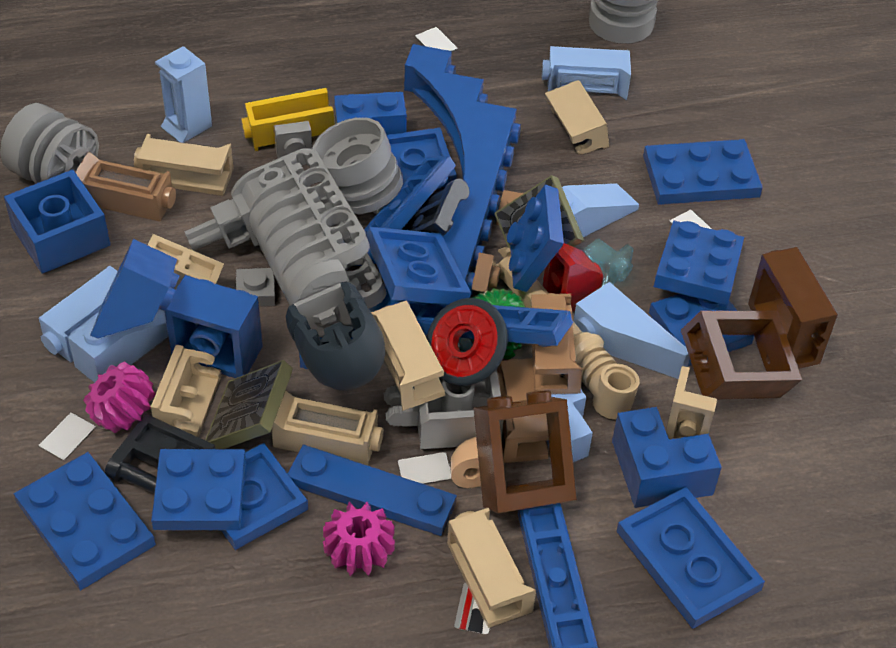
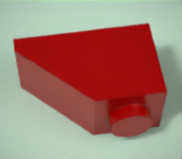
M566 243L563 244L544 270L543 287L548 293L571 294L572 312L575 311L576 303L602 287L603 273L599 265L592 262L582 250Z

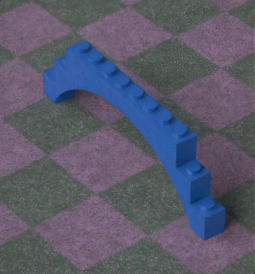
M413 44L405 63L404 91L413 92L443 124L454 144L460 161L463 180L467 183L470 191L468 198L458 203L452 217L453 225L442 237L467 283L471 295H473L471 290L475 274L473 271L477 265L479 252H485V246H481L482 241L489 242L493 221L489 220L490 216H495V212L498 211L500 195L496 194L497 191L503 192L505 188L507 171L504 170V167H511L514 155V147H511V144H518L521 124L515 123L517 109L487 103L488 94H483L484 79L456 74V66L451 65L452 51ZM385 286V298L381 303L369 308V310L374 312L385 306H392L400 302L391 300ZM415 302L409 304L415 317L427 303ZM299 353L300 368L308 369Z

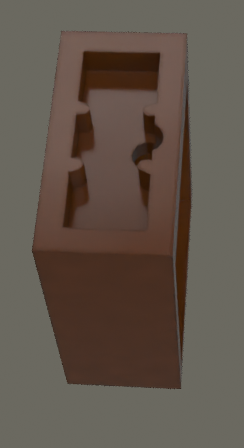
M798 247L774 250L762 254L748 302L751 311H778L799 369L820 364L838 316L837 312Z
M700 311L681 329L703 396L716 398L717 400L781 398L802 381L778 311ZM722 335H754L766 372H735Z
M534 391L526 393L527 400L513 402L512 396H499L488 398L487 406L473 407L484 508L502 513L577 500L567 399L552 397L551 391ZM546 413L553 479L506 486L499 420Z

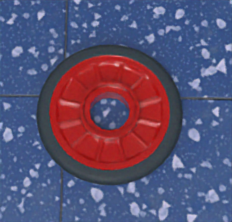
M464 298L447 305L434 318L427 334V340L444 371V376L440 378L449 384L457 386L473 385L489 377L501 363L508 339L506 324L499 311L490 303L477 298ZM472 331L474 335L473 346L466 352H460L458 348L459 338L465 332Z

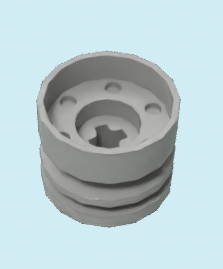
M591 0L588 17L589 26L596 35L607 41L615 43L642 41L651 34L654 28L657 13L656 5L659 0Z
M33 103L16 113L7 125L1 140L0 155L3 165L9 171L37 184L72 169L76 172L87 152L90 151L94 156L98 157L99 142L97 134L92 128L79 124L74 119L66 118L62 113L47 105Z
M352 118L341 121L323 132L312 147L319 154L354 214L373 212L387 205L398 195L403 185V174L397 165L396 157L391 152V145L385 130L378 121L370 118Z

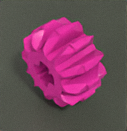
M125 361L117 367L110 365L106 373L103 375L98 374L97 381L88 386L90 392L83 400L87 405L85 411L98 426L101 425L113 433L120 431L122 428L128 430L134 421H141V415L151 409L149 402L156 395L152 389L153 383L141 369L138 370L134 365L131 366Z
M349 501L346 513L334 509L331 521L325 522L323 527V537L325 538L323 541L324 553H326V556L331 557V563L335 569L347 565V572L350 577L356 571V568H362L369 576L372 571V564L384 568L387 563V555H392L395 549V540L393 539L395 527L392 521L386 520L383 508L371 512V506L367 501L361 509H356Z

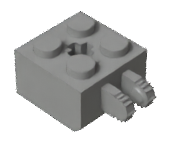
M497 369L483 381L468 386L449 384L438 377L445 390V396L402 411L398 387L396 385L387 387L383 393L384 400L387 402V405L393 407L389 408L387 413H385L386 421H388L389 425H393V427L418 426L420 449L458 447L465 440L476 437L473 407L487 406L488 398L501 396ZM499 420L502 439L503 420Z

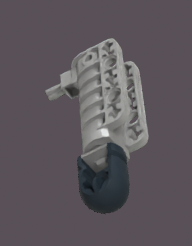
M305 148L297 150L249 171L234 185L231 191L232 200L228 199L210 207L215 217L214 219L184 231L192 250H197L224 238L228 248L250 239L254 246L259 245L289 304L286 313L287 329L295 341V345L308 370L319 383L336 390L349 391L364 386L374 379L381 369L385 358L383 334L369 308L381 303L386 296V289L381 275L367 253L370 244L365 230L319 154L314 149ZM307 164L310 168L304 171L302 165ZM322 182V183H320V184H318V185H316V186L309 187L310 185H312V184H314V183ZM362 265L357 270L347 271L352 266ZM366 282L370 288L368 292L361 288V285Z

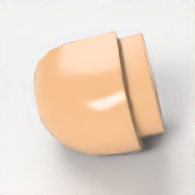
M476 437L461 443L451 456V478L459 487L475 488L481 486Z

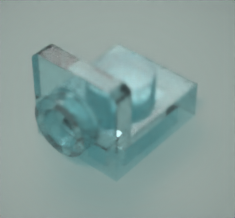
M598 238L582 250L592 262L597 263L603 273L602 286L609 282L612 285L617 281L622 282L632 271L633 264L631 261L634 248L629 244L616 251Z

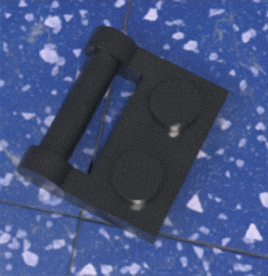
M459 178L448 183L444 190L429 197L401 230L439 233L444 236L453 225L452 217L458 203L469 196L470 191L467 183Z
M145 414L109 459L105 468V474L110 479L118 482L123 479L155 494L157 477L130 465L134 458L158 468L160 449H216V447L208 441Z

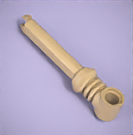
M507 247L498 250L504 258L495 265L501 267L500 279L507 284L513 293L521 296L525 307L531 308V295L548 294L547 290L538 280L533 283L527 292L514 289L512 271L509 270L511 250ZM573 322L576 364L582 368L581 381L594 395L593 406L601 416L608 419H617L618 413L631 410L640 384L639 376L632 368L616 363L604 349V341L600 335L582 332Z

